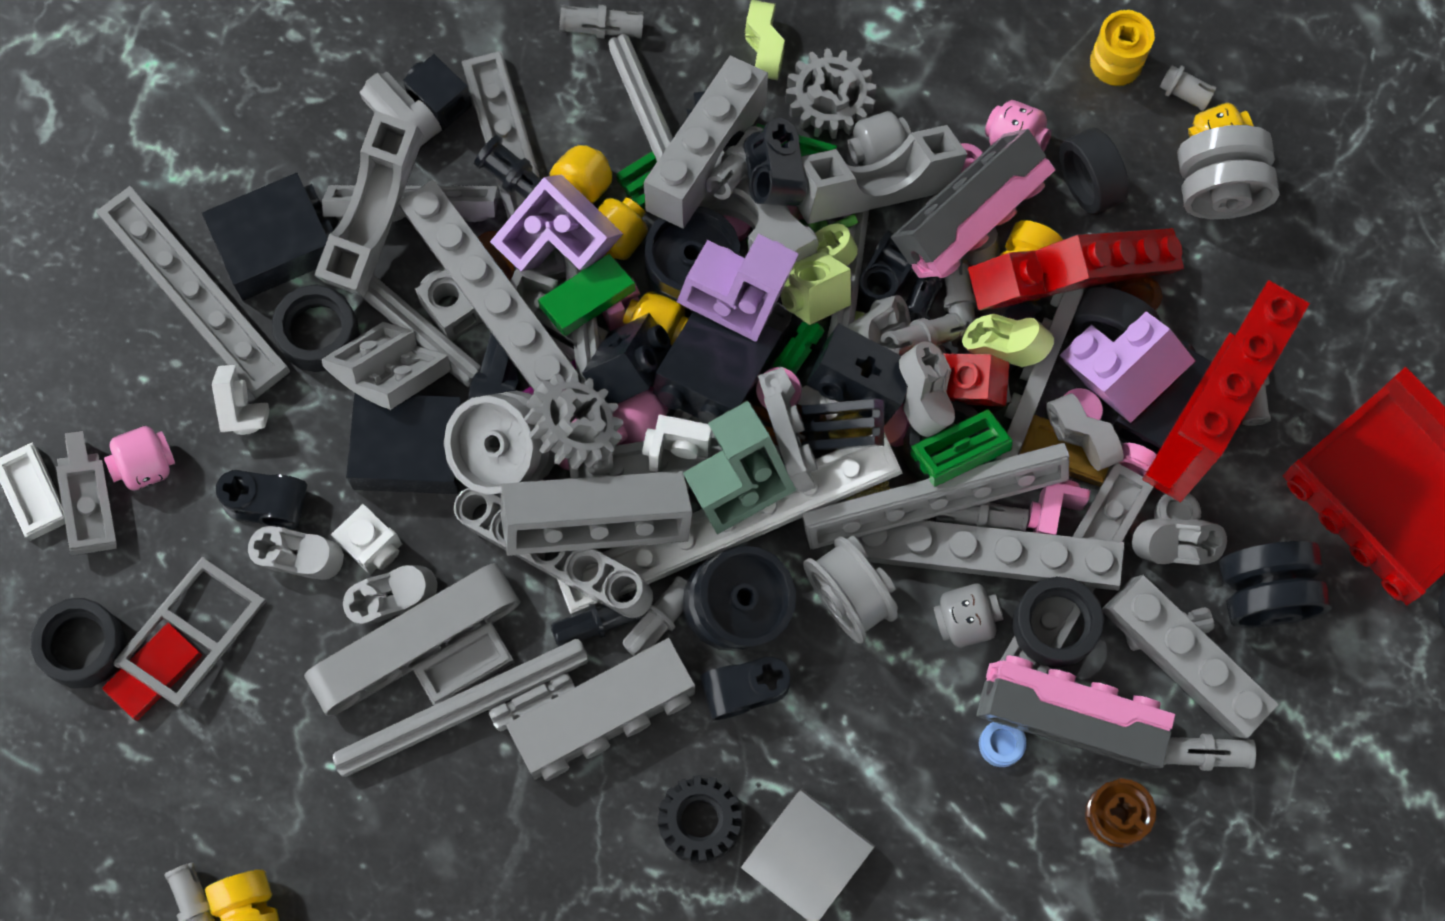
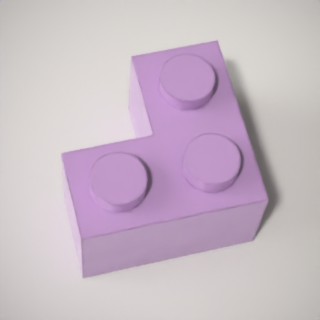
M561 174L544 177L490 242L521 272L539 267L555 247L579 270H582L603 258L623 233Z
M760 234L757 235L745 258L735 254L726 247H721L707 240L685 279L677 303L757 342L799 254L786 248L783 244L772 241Z
M1147 311L1137 321L1132 323L1115 342L1091 325L1060 354L1061 358L1086 387L1130 423L1195 362L1194 358L1171 329Z

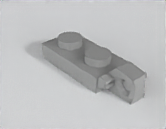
M783 367L763 375H758L765 397L764 401L788 476L800 493L816 488L811 472L818 470L810 445L802 446L798 435L799 432L805 431V427L797 406H791L789 403L795 393L789 377Z
M83 431L65 433L68 457L57 459L58 466H56L70 556L116 549V538L103 462L99 460L98 453L87 455Z

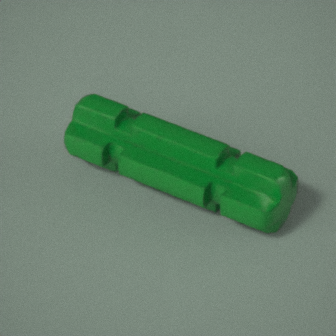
M805 321L801 323L796 330L798 335L796 338L792 337L773 364V367H783L794 374L798 372L812 351L810 349L813 343L816 345L824 333V328L816 322L811 325Z

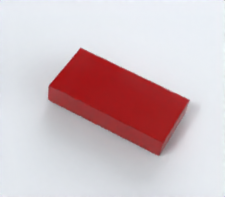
M167 623L129 661L168 688H171L203 655L171 624ZM122 668L101 688L135 721H138L162 697Z

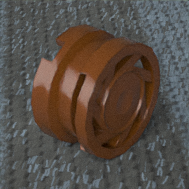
M1119 778L1106 782L1091 794L1085 807V820L1089 831L1097 841L1108 847L1123 848L1135 844L1150 833L1156 820V806L1151 794L1144 786L1133 780Z

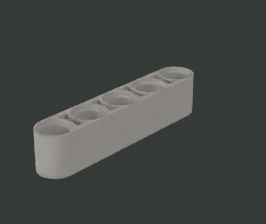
M469 488L461 491L454 502L456 518L478 536L506 550L501 519V498L494 494L487 495L470 490ZM487 503L485 514L481 518L473 520L474 510L479 505ZM595 549L560 551L559 555L550 561H545V553L515 555L623 616L629 618L639 617L649 610L653 602V592L649 584L636 572ZM598 563L599 570L594 579L583 582L582 573L584 569L590 564ZM629 584H636L637 592L635 597L628 602L621 603L619 600L621 590Z
M497 563L489 564L314 665L305 673L304 678L325 715H336L413 671L412 667L489 622L493 624L508 615L519 606L521 601Z

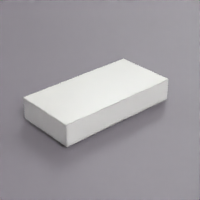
M30 443L1 457L0 483L25 538L32 541L64 525L65 520L61 498L38 448L33 443Z

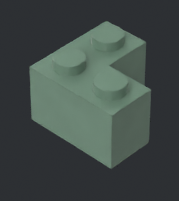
M749 401L708 423L722 451L683 472L717 535L797 491L768 432Z

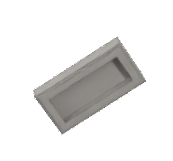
M489 622L415 665L412 669L434 706L476 686L513 664L514 660L493 624Z

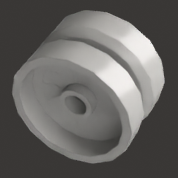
M1230 125L1208 129L1188 138L1181 143L1177 151L1179 171L1185 179L1181 186L1184 207L1187 213L1195 217L1231 219L1247 216L1269 207L1276 202L1280 195L1275 168L1271 166L1275 161L1272 137L1268 131L1261 127Z
M511 391L470 398L454 411L445 431L444 448L446 459L455 477L470 490L487 495L501 493V485L503 483L540 481L549 474L555 465V453L549 450L542 454L539 451L543 445L541 438L530 439L529 437L535 425L525 422L524 417L530 411L526 403L532 394Z

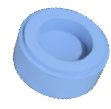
M991 722L983 730L979 738L981 755L988 763L996 767H1009L1015 764L1026 750L1027 742L1023 731L995 722Z

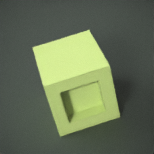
M824 250L796 262L780 295L782 305L809 325L850 306L851 269Z

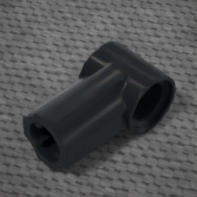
M492 333L489 337L480 373L476 372L472 379L468 400L486 395L520 391V381L518 380L521 372Z

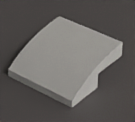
M386 322L378 324L322 358L323 367L343 385L363 398L390 410L451 371L448 355L417 346L413 330Z
M801 788L741 868L807 921H819L875 845Z

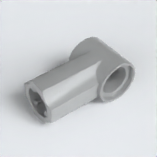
M388 72L376 73L370 77L359 92L362 100L374 113L376 110L417 125L424 135L421 146L441 131L439 122L429 108L420 100L415 102Z

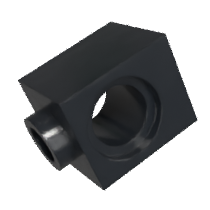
M435 54L426 61L418 62L412 66L406 78L403 79L407 94L415 102L420 100L429 108L439 122L441 131L472 106L468 86Z

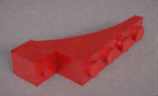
M1174 228L1076 235L1035 251L1009 252L968 267L978 310L1004 308L1038 298L1118 281L1171 274L1183 270L1184 265L1181 258V243L1175 235Z

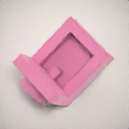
M1072 480L1044 487L1040 493L1039 501H1032L1027 527L1034 529L1033 533L1056 535L1061 507L1078 511L1083 510L1089 501L1091 491L1080 488V485Z

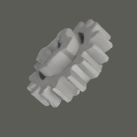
M826 48L824 58H818L814 52H810L808 65L801 61L796 62L795 74L788 75V89H786L785 101L791 104L789 111L791 117L801 115L799 127L802 130L811 124L815 126L814 136L819 137L823 129L829 130L832 139H836L838 129L843 128L848 135L853 134L854 122L857 123L867 118V113L873 112L875 100L872 98H875L876 84L870 83L872 77L870 69L860 71L862 59L858 57L852 62L847 61V51L845 50L839 54V57H832L830 48ZM812 79L813 85L807 87V92L803 94L805 85ZM858 93L856 103L850 108L849 101H852L854 94Z
M559 373L555 374L549 382L544 380L527 401L526 406L530 411L524 419L525 422L535 425L529 437L530 439L541 438L543 445L539 451L542 454L552 450L555 453L554 460L556 464L559 465L564 458H567L572 469H577L583 462L590 469L600 460L604 462L615 450L614 447L622 439V435L617 430L623 425V420L612 415L619 408L617 403L607 404L604 400L608 391L602 389L596 392L593 389L594 384L591 378L584 384L579 383L576 373H571L566 380Z

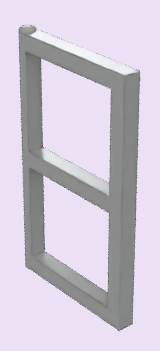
M201 557L113 661V664L118 668H122L180 708L266 601L210 563L207 558ZM203 571L250 602L249 606L218 643L170 611ZM163 619L210 651L208 656L177 693L129 661L131 656Z

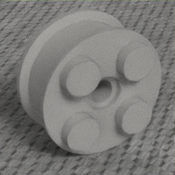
M852 535L846 539L840 536L834 540V549L817 561L811 558L806 559L803 562V566L813 589L839 626L854 641L861 644L866 641L865 632L884 619L890 622L897 619L898 606L890 595L895 590V587L883 569L879 567L874 570L866 559L868 556L865 549L856 537Z

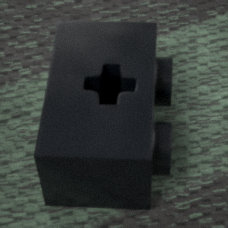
M647 313L609 332L582 372V375L586 381L589 378L593 379V389L596 392L602 389L608 391L607 396L604 398L607 404H619L651 387L655 380L656 371L672 347L668 333L661 325L655 322L650 313Z
M840 323L837 324L823 344L806 383V386L818 391L823 397L837 402L867 399L884 400V426L902 405L908 388L899 368L901 355ZM872 411L858 412L864 418L872 417Z

